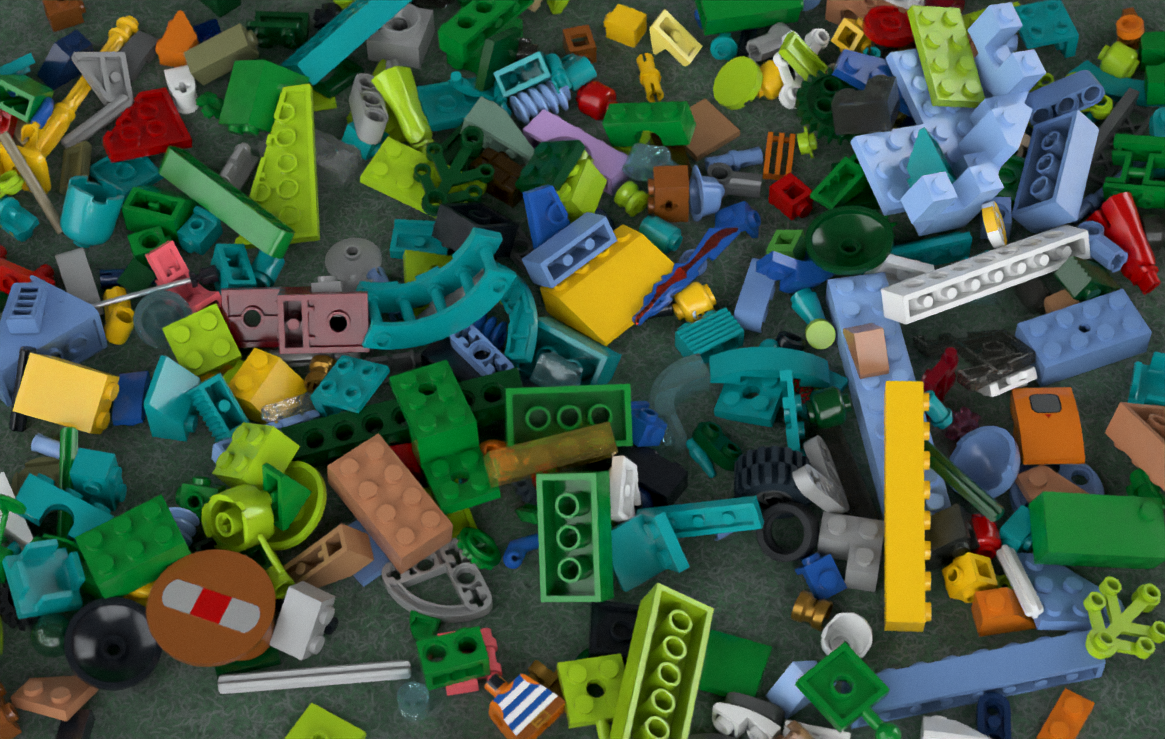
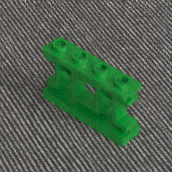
M1115 133L1113 141L1114 150H1112L1111 154L1113 165L1123 166L1120 178L1106 177L1102 188L1104 202L1113 195L1130 192L1136 207L1165 209V181L1153 180L1155 168L1165 169V137ZM1134 161L1147 162L1146 168L1133 167ZM1130 178L1143 179L1142 185L1129 184Z

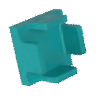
M1153 352L1149 365L1142 364L1139 361L1134 363L1127 403L1165 406V353Z
M57 539L27 543L20 554L4 557L2 564L18 619L79 610L83 603L79 588L85 581V575L77 551L70 552L68 555L66 547L57 549L59 546Z

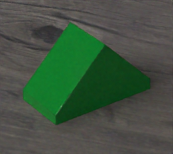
M265 463L262 465L263 490L267 491L272 499L271 508L274 516V525L284 531L289 528L312 491L271 464Z

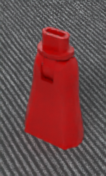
M1130 192L1113 195L1102 204V210L1094 212L1086 221H1095L1102 224L1104 236L1128 253L1127 262L1120 269L1121 273L1134 286L1138 285L1143 295L1150 293L1161 283L1157 276L1159 269L1157 266H1154L1156 264L1155 257L1144 233L1134 199Z

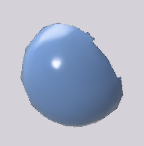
M995 425L983 426L968 432L956 443L957 447L950 456V461L992 498L1004 494L1012 487L1020 470L1021 457L1017 443L1006 429Z

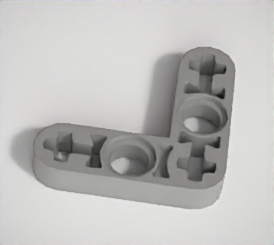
M817 435L803 443L806 456L812 466L806 464L793 472V479L800 492L824 511L843 514L849 510V504L830 451L824 440Z

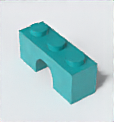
M29 473L15 497L16 500L26 506L27 510L25 514H14L40 526L45 516L51 511L62 510L67 512L74 522L68 533V540L76 544L77 542L74 537L114 518L110 514L111 510L98 502H94L91 505L82 500L83 496L79 492L71 488H66L64 491L54 486V480L38 473L37 477Z

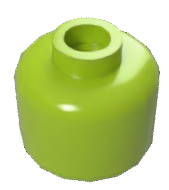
M1121 41L1114 42L1111 47L1106 44L1097 58L1101 60L1099 68L1102 71L1120 79L1131 78L1141 62L1138 60V52Z

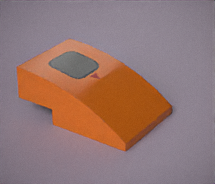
M1072 388L1011 389L1010 413L1014 422L1013 435L1019 447L1022 464H1085L1082 429Z

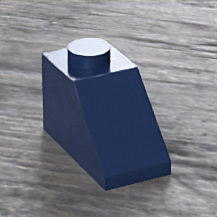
M78 30L61 38L53 44L37 76L49 88L55 90L81 75L71 56L74 52H94L92 43Z

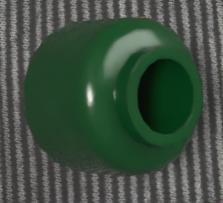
M836 386L812 391L809 400L805 401L810 424L815 423L819 429L844 424L847 419L846 413L852 411L848 394L842 395L840 389Z

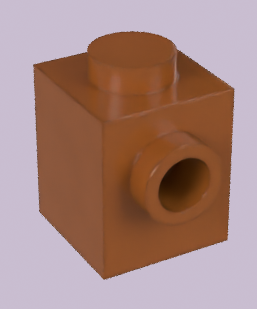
M42 0L45 14L53 32L84 23L82 14L86 13V9L82 0Z

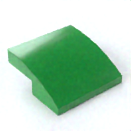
M711 629L698 689L724 697L730 692H737L756 698L764 671L771 656L772 646Z

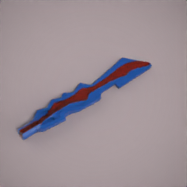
M709 228L687 263H675L672 273L663 275L661 281L653 285L652 293L644 296L643 306L632 317V321L636 325L641 326L650 316L656 315L670 304L673 295L682 291L699 276L698 268L708 258L714 261L740 234V229Z

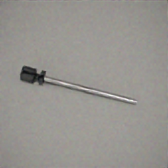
M211 265L200 268L197 275L193 271H189L190 277L96 302L91 305L96 309L192 283L193 288H195L199 281L204 285L218 282L219 275L216 266Z

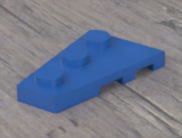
M546 184L522 192L534 250L571 224L567 218L568 213L553 185Z

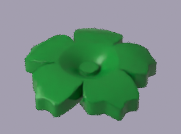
M205 91L204 95L202 94L195 100L196 105L202 107L201 111L204 117L211 119L214 115L216 119H219L224 99L218 98L212 92Z

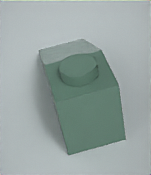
M481 96L465 117L460 134L468 126L479 127L484 133L483 148L487 149L490 147L497 152L503 151L517 164L527 165L534 154V148L503 108Z

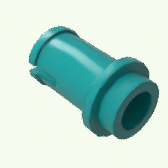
M933 390L924 392L929 393V411L925 412L931 418L932 426L939 429L948 427L954 419L952 410L945 408Z

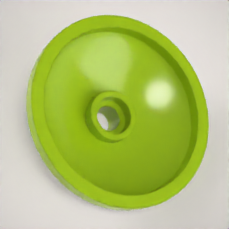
M291 461L284 473L308 488L312 493L288 529L282 531L274 525L275 533L273 537L266 540L272 550H286L301 543L314 531L323 515L327 498L325 481L317 469L305 462Z

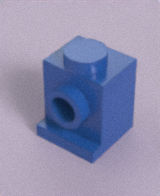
M631 401L632 441L638 447L659 446L668 425L658 417L657 412L649 408L650 403L647 401Z

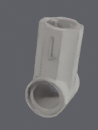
M778 22L770 28L767 34L749 40L746 46L749 58L755 62H761L773 57L782 45V37L792 29L785 23Z

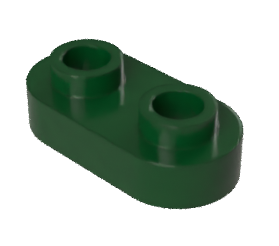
M711 421L699 422L692 433L694 441L718 466L728 471H734L735 462L742 455L740 447L731 442L716 423Z

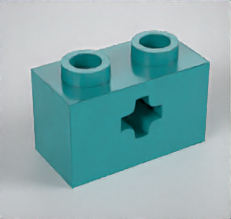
M216 244L211 265L216 266L219 275V281L214 282L216 291H219L221 295L222 288L256 287L257 282L245 245Z

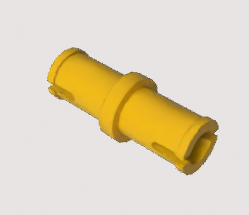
M645 53L647 60L645 62L642 54H640L636 59L640 70V83L645 88L647 100L655 102L654 94H656L659 102L664 97L660 84V72L656 69L654 58L650 53Z

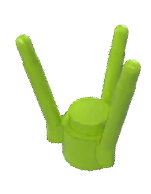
M258 534V540L272 564L265 572L272 581L275 598L282 599L286 596L288 587L294 585L295 582L282 566L278 556L271 549L264 535Z

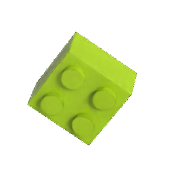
M243 422L234 431L232 441L226 451L218 457L212 474L231 488L240 484H249L262 491V465L269 463L284 473L300 446L274 426Z

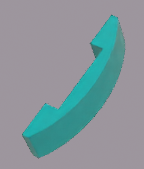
M747 347L709 356L710 383L740 384L741 376L780 378L779 370L792 369V377L799 379L800 387L827 388L830 386L828 361L804 351L780 347Z

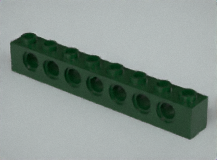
M518 367L458 382L468 405H471L470 409L479 427L490 425L493 421L505 419L504 388L523 387ZM428 390L422 393L424 395H431L434 391ZM492 398H500L497 402H489ZM396 399L365 406L359 413L345 411L281 428L283 434L300 446L292 461L305 462L314 468L331 464L378 433L389 446L411 443L408 424L401 425L406 419ZM375 428H382L377 433H371ZM353 435L349 440L341 441L345 436ZM317 443H323L318 448H312Z

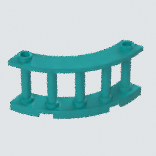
M473 227L468 238L452 255L453 259L441 268L436 266L425 273L415 276L416 280L403 284H398V281H360L356 291H368L369 318L371 322L362 342L363 348L394 350L423 346L456 334L483 317L501 300L517 276L515 271L498 268L493 257L503 240L501 233ZM485 267L484 275L475 285L473 277ZM463 286L465 296L447 307L444 297ZM433 301L437 313L416 319L413 308L429 304ZM401 311L404 322H383L380 314Z

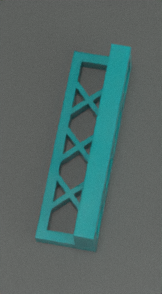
M958 231L893 246L890 254L935 266L961 260L963 257L969 258L972 236L970 232L960 233Z

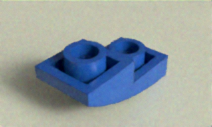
M149 371L119 374V392L113 401V425L134 426L138 423H143L146 415L143 403L151 382Z

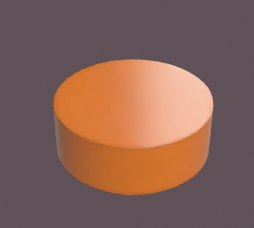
M1136 15L1122 16L1116 22V33L1125 40L1137 39L1144 33V21Z

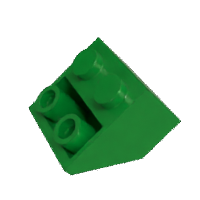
M144 185L132 188L121 209L127 230L139 232L161 225L164 236L170 235L171 240L179 243L177 231L194 214L193 209L196 206L199 207L200 204L187 194L152 185Z

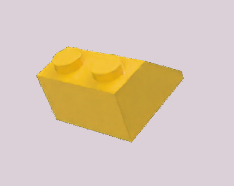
M257 348L252 350L228 384L247 418L260 424L271 422L276 424L278 420L290 417L307 392L304 387L305 381L280 357Z

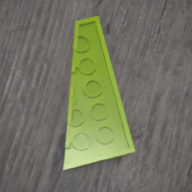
M311 84L283 87L274 114L275 121L271 134H268L266 140L267 147L264 156L260 159L249 197L295 231L290 244L320 240L313 88ZM240 234L239 237H236L235 244H244L246 249L257 248Z

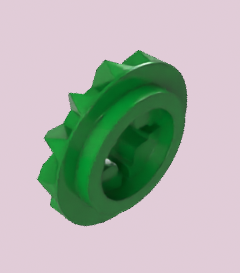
M465 527L456 536L458 540L456 545L463 551L462 556L470 560V564L475 563L481 570L484 568L492 570L500 563L501 556L498 547L485 532L473 527Z

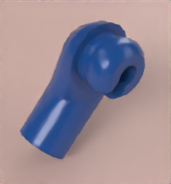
M538 533L509 542L503 555V562L508 568L516 569L520 567L527 552L539 549Z

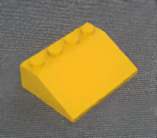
M624 224L613 231L617 239L614 244L555 287H540L546 311L551 316L604 346H607L635 324L632 321V317L643 306L644 296L652 293L653 285L660 282L663 275L671 274L674 263L648 238ZM681 269L676 270L673 278L665 286L656 289L655 298L651 301L646 312L652 308L658 298L672 284L686 279V274Z

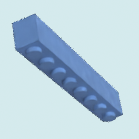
M1073 630L1063 636L1053 638L1044 636L1024 644L1010 643L999 649H980L970 655L960 657L951 655L936 662H917L906 668L884 669L876 675L885 683L890 691L872 709L884 722L978 703L979 698L988 692L1000 693L1007 697L1102 677L1106 662L1105 659L1094 658L1086 650V636L1090 630ZM843 681L841 693L847 694L851 692V687L847 682ZM860 717L850 726L852 729L867 726L868 723Z

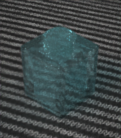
M555 352L542 353L530 381L540 387L580 385V375L583 368Z

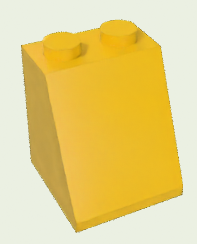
M30 353L13 411L62 426L75 427L83 432L101 434L109 425V411L112 401L116 399L119 392L118 381L120 377L59 357Z

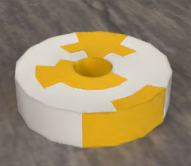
M991 201L982 204L983 221L993 248L1007 245L1005 226L997 203Z

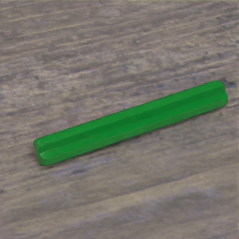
M63 427L60 430L59 488L64 491L66 488L75 490L69 474L78 452V430L75 427ZM58 510L57 536L68 539V533L74 522L72 517L62 510Z

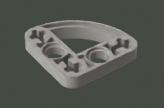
M452 538V541L423 559L434 563V566L429 570H420L416 567V564L411 567L414 575H410V571L407 570L401 574V579L395 580L394 577H391V572L396 571L398 574L400 573L391 561L382 568V581L386 590L400 606L409 612L414 610L421 614L441 619V622L456 623L484 617L490 613L493 606L491 592L478 566L475 563L470 564V560L462 556L463 551L456 545L458 542L457 538ZM450 549L459 552L461 563L457 566L454 556L449 554ZM447 572L462 605L431 603L418 598L406 588ZM463 573H471L475 577L468 584H462L457 580L459 575ZM476 590L479 600L483 601L484 605L481 607L473 604L471 592Z

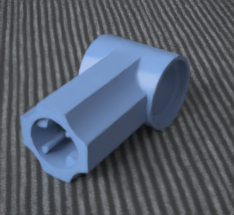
M1085 221L1079 224L1078 228L1088 230L1091 257L1089 259H1095L1112 273L1120 270L1123 264L1127 262L1128 253L1104 236L1102 224L1095 221Z

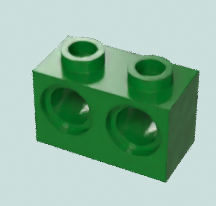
M479 626L472 628L462 627L452 633L440 636L431 635L416 642L418 659L427 691L491 675L489 657ZM465 650H474L472 653H463ZM433 658H443L437 662L431 661Z

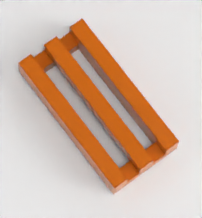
M768 132L763 179L779 180L788 173H792L796 134L784 137L785 133L773 136L774 132ZM773 142H778L774 174L769 173L772 144ZM784 143H789L786 174L781 175Z

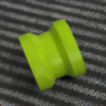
M628 181L618 189L614 202L619 207H625L627 214L634 217L648 206V197L650 196L645 191H639L637 184L633 181Z

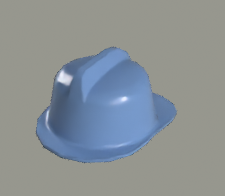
M694 165L689 180V210L693 220L699 222L702 217L714 214L720 209L725 188L722 184H719L716 178L701 176L698 166Z

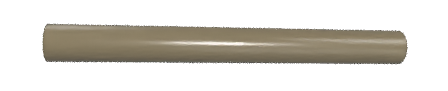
M8 131L0 134V142L57 234L62 233L63 231L60 227L61 217Z

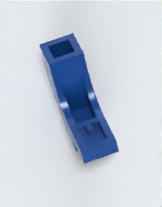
M775 251L756 261V272L766 275L769 279L780 280L779 291L795 294L804 288L813 289L835 275L818 267L809 258L807 251L804 261Z

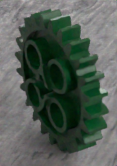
M828 67L826 74L821 70H817L816 77L809 74L807 81H802L796 95V116L802 117L801 125L809 124L808 133L818 132L817 139L825 135L827 136V143H830L835 138L838 144L842 145L843 139H847L850 143L855 136L874 133V130L879 131L880 125L884 120L886 104L832 75L833 70Z

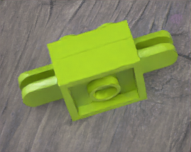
M586 150L583 151L561 189L556 191L568 213L567 218L570 223L586 212L595 214L607 182L606 178L593 165L594 159L588 155Z

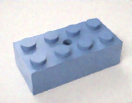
M1079 110L1034 125L1011 214L1015 220L1030 232L1039 233L1078 220L1099 128Z
M1120 289L1018 323L1013 344L1025 363L1035 367L1036 381L1040 387L1146 352L1152 331L1124 289Z

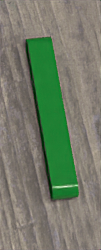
M168 146L158 169V173L261 251L278 259L284 258L295 234L291 227L187 151L175 146Z

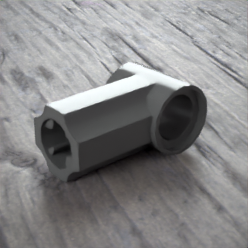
M721 162L713 163L708 167L706 176L716 178L719 184H722L725 188V194L722 199L727 195L759 198L762 174L732 171L730 166Z

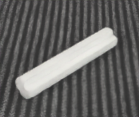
M1002 545L1001 549L996 552V556L1025 615L1036 619L1039 614L1043 613V605L1014 548Z

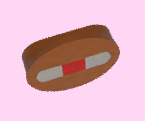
M223 549L195 552L174 562L158 577L147 600V624L158 645L168 655L185 664L199 667H214L236 660H250L263 654L270 647L269 644L275 629V591L272 581L265 570L246 555Z

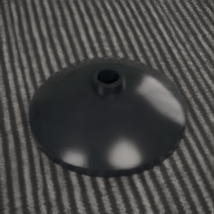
M122 597L101 598L85 605L71 619L64 638L65 657L73 673L86 684L101 690L118 691L138 685L154 671L162 654V648L155 641L149 630L146 607L136 601ZM115 647L119 649V653L110 655L107 650Z

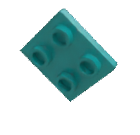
M1045 0L1014 6L1023 25L1018 32L1027 49L1054 44L1056 50H1061L1064 58L1075 56L1079 34L1061 0Z
M342 355L312 393L310 399L321 418L340 413L342 410L359 413L390 373V369L386 365Z
M649 507L611 529L613 572L621 589L625 592L666 569L680 573L690 567L665 511Z

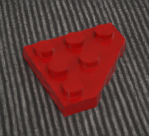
M166 87L139 92L134 98V104L124 110L116 120V126L111 131H107L103 136V147L111 163L166 153L168 146H175L181 149L192 147V138Z

